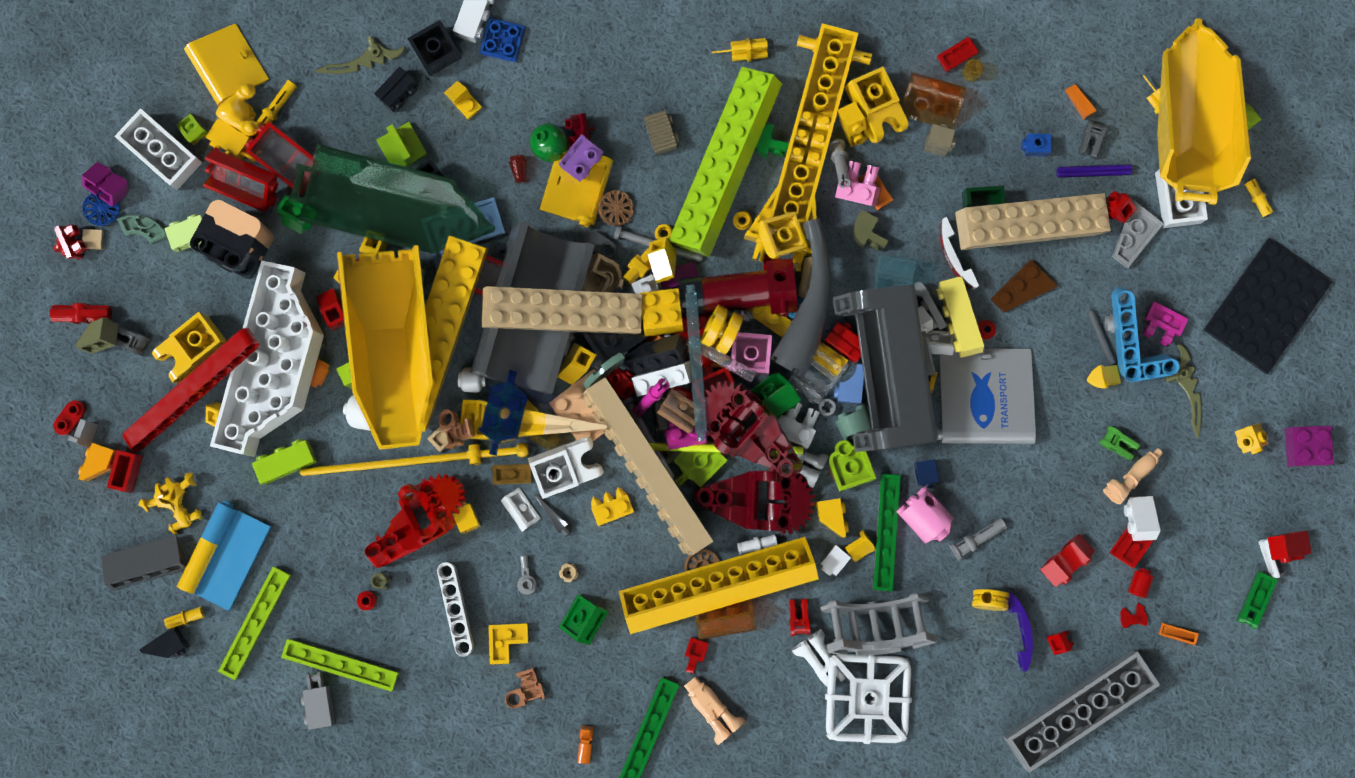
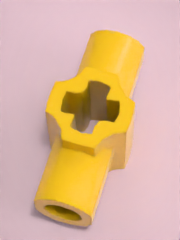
M648 248L641 256L638 254L634 256L627 266L629 270L623 276V279L630 285L638 278H644L652 268L648 257Z

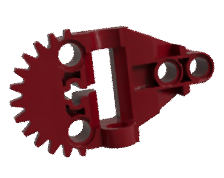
M729 380L724 381V385L722 381L717 382V386L712 384V391L710 389L705 390L708 396H701L705 403H699V406L703 408V410L698 411V414L703 415L699 422H705L702 429L708 430L706 435L711 436L715 440L714 446L724 455L731 454L732 457L741 456L753 463L769 467L770 471H777L782 477L798 475L802 471V463L775 415L755 393L748 389L742 390L743 385L741 384L736 387L735 381L729 384ZM754 412L758 420L737 441L733 436L734 432L742 425V421L746 420Z
M749 471L698 488L692 493V501L697 506L745 529L781 531V534H785L786 530H788L789 534H793V528L796 531H800L799 524L805 527L804 519L807 521L811 520L807 514H814L810 506L816 505V503L810 502L815 497V495H809L813 488H806L808 482L807 480L801 482L802 475H799L797 478L796 475L782 477L778 472ZM783 478L786 481V485L784 488L781 485V480ZM759 482H767V500H782L785 502L784 505L766 503L765 520H757ZM702 492H704L706 495V499L704 502H702L700 499V494ZM720 494L724 496L723 503L719 502L718 497ZM780 517H782L784 520L782 526L779 525Z

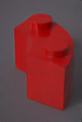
M1078 534L1067 542L1060 552L1052 556L1040 568V571L1055 587L1061 583L1065 585L1072 579L1071 575L1081 565L1084 567L1092 561L1091 556L1095 550Z

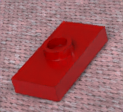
M967 37L937 55L936 58L947 73L977 55L979 51L971 38Z

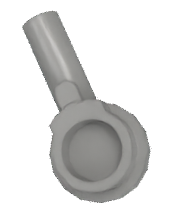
M527 555L520 556L522 577L518 580L517 587L521 593L528 595L535 591L537 583L530 576Z

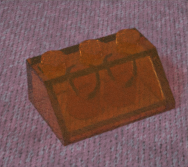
M911 72L901 108L907 118L931 125L940 126V124H945L953 129L964 100L966 88Z
M751 599L695 615L699 640L756 630Z

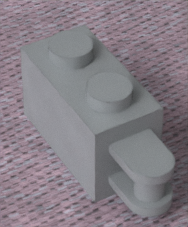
M321 671L313 675L307 673L308 689L303 690V694H301L302 706H305L306 711L304 723L306 726L308 725V730L332 726L335 724L330 685L324 686ZM313 682H318L319 687L314 688Z

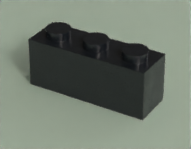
M676 334L634 346L628 351L625 363L632 374L636 376L685 363L689 347L681 334Z

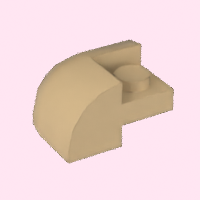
M599 253L593 254L582 290L611 293L618 287L622 289L624 279H622L620 265Z

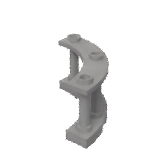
M914 593L910 594L907 598L884 603L873 601L866 604L841 603L838 600L829 601L828 605L820 607L821 611L831 613L835 640L827 645L828 653L847 655V652H856V656L880 655L902 652V647L913 646V649L937 643L936 635L928 633L924 628L920 604L929 602L928 597ZM913 607L917 632L916 635L906 637L903 634L899 610ZM891 611L896 637L892 640L884 641L881 637L877 613ZM839 614L849 616L853 641L843 638ZM856 615H870L874 637L872 642H863L860 639Z

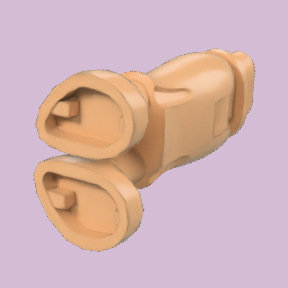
M1159 448L1153 453L1148 452L1123 476L1125 481L1121 483L1112 479L1107 483L1103 492L1112 502L1122 504L1132 488L1135 489L1139 481L1155 468L1163 452Z
M694 677L684 687L689 692L688 696H691L690 698L694 706L706 718L707 724L710 723L714 729V740L719 745L731 735L728 729L718 720L720 716L732 732L741 727L746 720L741 716H733L727 710V706L721 703L714 691L707 685H704V682L701 683L697 677Z

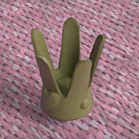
M381 571L372 576L371 585L376 589L387 590L388 588L385 584L392 582V578L385 577L386 571Z

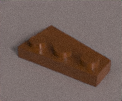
M1030 260L990 300L1004 313L1058 286Z

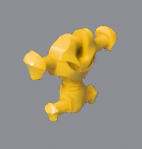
M185 473V479L181 483L174 481L171 477H167L165 479L166 484L161 485L159 482L155 484L153 499L141 498L138 504L147 513L150 511V507L154 506L172 510L174 513L173 517L176 518L177 522L169 524L168 530L174 535L177 534V530L180 528L190 527L196 519H203L202 511L195 509V512L189 514L187 508L185 509L181 505L183 496L186 493L185 489L189 485L196 486L194 473Z

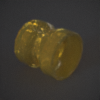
M977 59L967 61L962 69V76L966 81L975 82L979 79L983 72L981 61Z

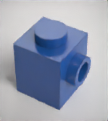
M1028 133L1021 143V149L1025 151V156L1047 157L1051 153V134Z

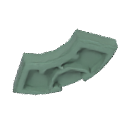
M128 215L117 219L125 236L142 235L150 244H154L167 237L165 229L148 217Z
M622 353L616 354L603 363L599 371L593 372L583 384L585 389H588L622 366L625 359Z

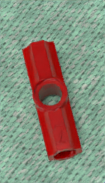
M85 303L52 305L49 316L52 322H72L73 324L84 322L90 324V322L100 318H109L111 320L112 309L109 305H90Z

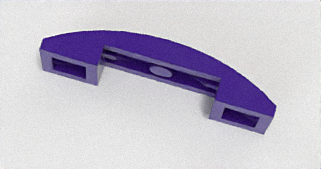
M1009 593L1008 611L1009 613L1017 612L1024 650L1017 651L1019 667L1021 671H1028L1033 652L1032 630L1023 606L1013 593Z

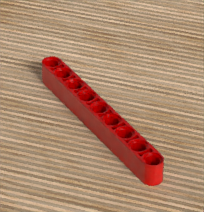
M243 328L234 334L122 434L132 452H139L149 445L258 349L260 344L249 328Z

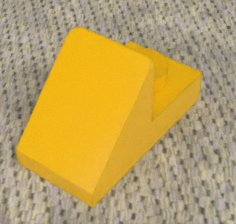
M456 81L444 92L467 120H470L482 109V106L459 81Z

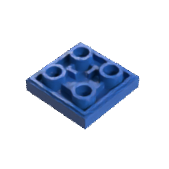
M489 18L480 54L516 63L526 27Z

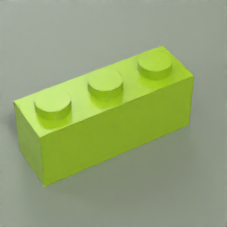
M298 439L292 442V446L288 448L283 446L275 449L274 454L269 456L264 454L257 457V461L253 462L252 466L259 483L266 485L317 463V459L310 442Z

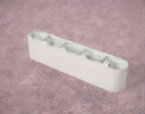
M445 562L439 565L437 574L454 649L459 656H467L473 652L474 642L456 566L453 563ZM447 565L452 569V573L448 577L443 574V568ZM451 584L456 587V593L453 596L447 592V588ZM455 603L461 608L459 614H454L451 610L452 605ZM457 623L464 624L465 630L463 633L456 631ZM462 642L469 644L468 652L461 651L460 644Z

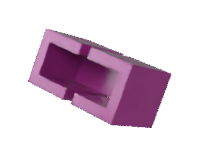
M96 162L82 174V187L94 195L103 191L99 198L112 207L128 193V182L126 179L115 173L112 174L109 167L103 166L99 162Z

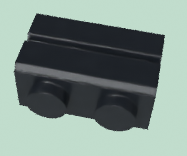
M399 66L374 95L388 109L394 112L403 107L405 104L404 100L408 96L411 97L416 93L418 84L414 78Z

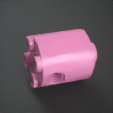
M924 486L917 492L918 496L912 495L906 501L907 506L905 504L902 505L896 512L925 544L931 540H938L940 542L951 532V522L954 517L929 489Z

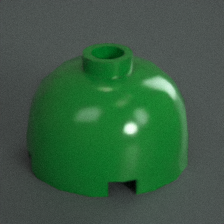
M545 123L537 126L531 133L530 148L534 155L542 161L554 162L561 158L559 156L563 152L567 151L568 136L559 126L553 123Z

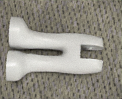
M819 629L808 637V641L822 657L825 665L820 663L806 640L796 645L792 652L796 656L804 657L812 666L819 679L828 688V676L826 673H828L832 655L828 653L827 647L824 644L825 634L822 629ZM836 667V677L842 682L845 679V676L843 672L838 667Z

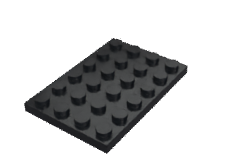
M1268 238L1203 331L1267 375L1327 291L1332 281Z

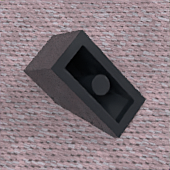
M173 627L139 650L144 654L164 658L175 657L177 659L186 653L185 649L190 646L179 628Z

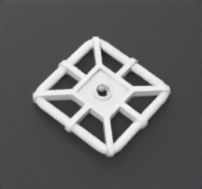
M833 655L830 658L831 661L828 667L827 694H825V699L827 700L826 736L830 740L863 742L864 744H870V742H904L909 731L910 703H912V698L910 697L911 662L909 659L900 656ZM842 662L867 663V678H855ZM874 663L899 664L885 679H874ZM836 667L850 681L849 695L835 694ZM903 671L902 697H889L890 683ZM868 693H870V696L874 697V699L870 701V704H867V701L865 700V696H867ZM835 700L849 701V714L834 727ZM889 702L902 703L901 730L889 717ZM854 718L865 719L863 734L840 733ZM872 719H883L896 735L871 734Z

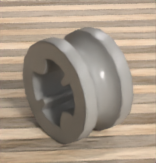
M823 399L818 405L819 413L823 416L832 415L836 409V405L831 399ZM825 402H828V405H832L829 413H826V410H822Z

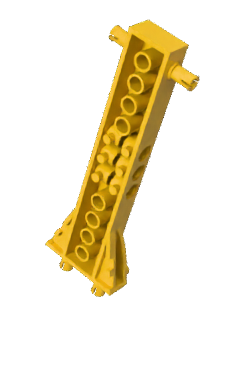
M822 23L819 36L816 39L799 34L796 46L813 50L814 54L778 186L744 236L745 240L756 243L752 257L754 261H757L758 254H760L758 262H764L766 254L759 235V223L762 220L794 211L808 245L806 249L793 252L794 267L797 264L795 272H801L804 256H812L810 241H807L804 223L817 219L815 193L850 63L856 61L870 65L872 53L856 50L857 32Z

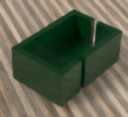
M1004 186L966 188L962 192L963 208L1006 203Z

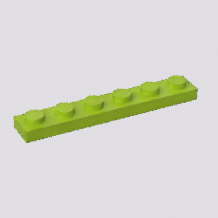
M275 566L272 567L218 672L233 680L238 679L292 575Z
M289 638L286 640L281 658L391 692L394 691L399 672Z

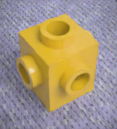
M1260 422L1235 431L1237 444L1243 453L1251 451V454L1263 451L1262 447L1268 445V436L1262 429Z

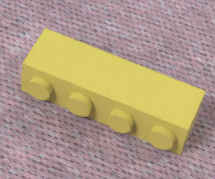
M962 276L939 282V289H936L937 296L944 304L942 312L944 317H948L949 320L947 327L949 334L953 335L955 339L953 341L955 352H959L960 358L982 353L984 344Z

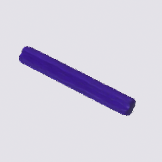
M1131 164L1064 166L1056 169L1058 178L1132 174Z

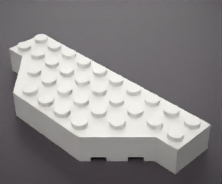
M261 261L243 328L251 330L260 345L256 351L230 372L211 440V447L255 457L260 438L304 410L324 337L301 292L305 272L295 267Z

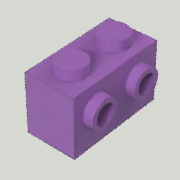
M581 134L559 162V165L563 170L581 182L582 179L589 175L591 167L600 161L603 151Z

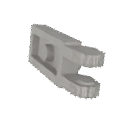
M919 281L914 283L916 297L923 300L920 304L926 311H929L933 319V328H938L939 331L945 329L946 323L924 284Z

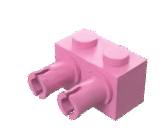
M849 161L848 174L851 184L849 187H846V182H844L845 188H841L838 185L835 197L877 206L881 187H876L875 182L879 167L867 165L865 180L859 183L857 177L861 163Z

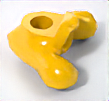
M244 83L217 108L216 115L220 120L238 129L244 135L253 137L257 135L259 127L254 122L256 113L246 100L255 95L256 88L252 84Z

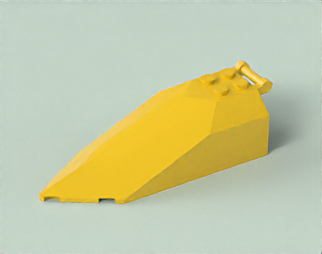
M1197 18L1194 24L1188 26L1174 40L1173 45L1163 52L1157 130L1160 177L1176 189L1175 201L1191 200L1216 205L1217 192L1239 185L1251 159L1241 59L1237 55L1232 56L1227 51L1228 46L1211 28L1205 27L1202 24V19ZM1184 190L1209 192V194L1184 192Z

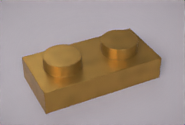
M530 464L492 465L493 485L532 483Z

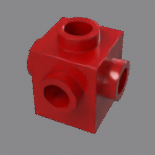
M1113 191L1106 198L1108 217L1111 220L1116 219L1125 223L1137 210L1131 198L1125 193L1120 194Z
M618 367L606 378L617 396L623 399L629 398L635 391L631 379L634 375L628 369L623 370Z

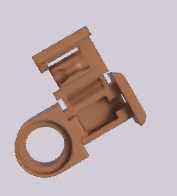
M447 409L440 413L439 424L441 430L446 431L449 445L445 447L454 449L456 446L464 445V440L474 437L475 432L471 419H464L465 423L461 425L457 413ZM451 414L452 421L446 424L445 417Z
M534 668L516 673L518 678L521 677L522 684L520 686L522 688L508 692L505 702L510 708L525 706L527 701L542 697V700L545 699L542 684L538 682ZM513 693L520 697V701L516 705L509 702V696Z

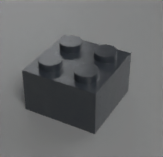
M441 20L407 38L429 77L462 58Z

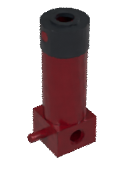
M793 258L766 261L767 270L678 279L679 286L677 288L679 289L682 316L714 312L717 305H721L728 310L770 306L771 315L781 314L783 317H787L791 312H797L798 304Z

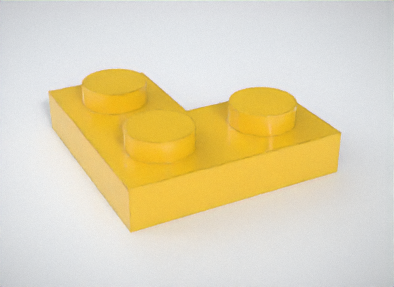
M528 623L489 625L490 665L510 664L509 644L529 643Z

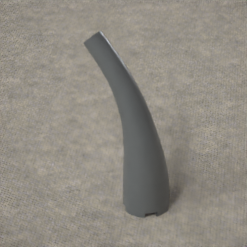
M813 219L804 223L807 241H810L812 250L810 286L800 308L770 358L802 377L806 375L818 350L825 326L830 296L829 255L820 219Z

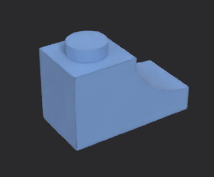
M857 364L852 377L845 382H839L838 386H835L834 398H837L838 403L861 404L864 380L863 365Z

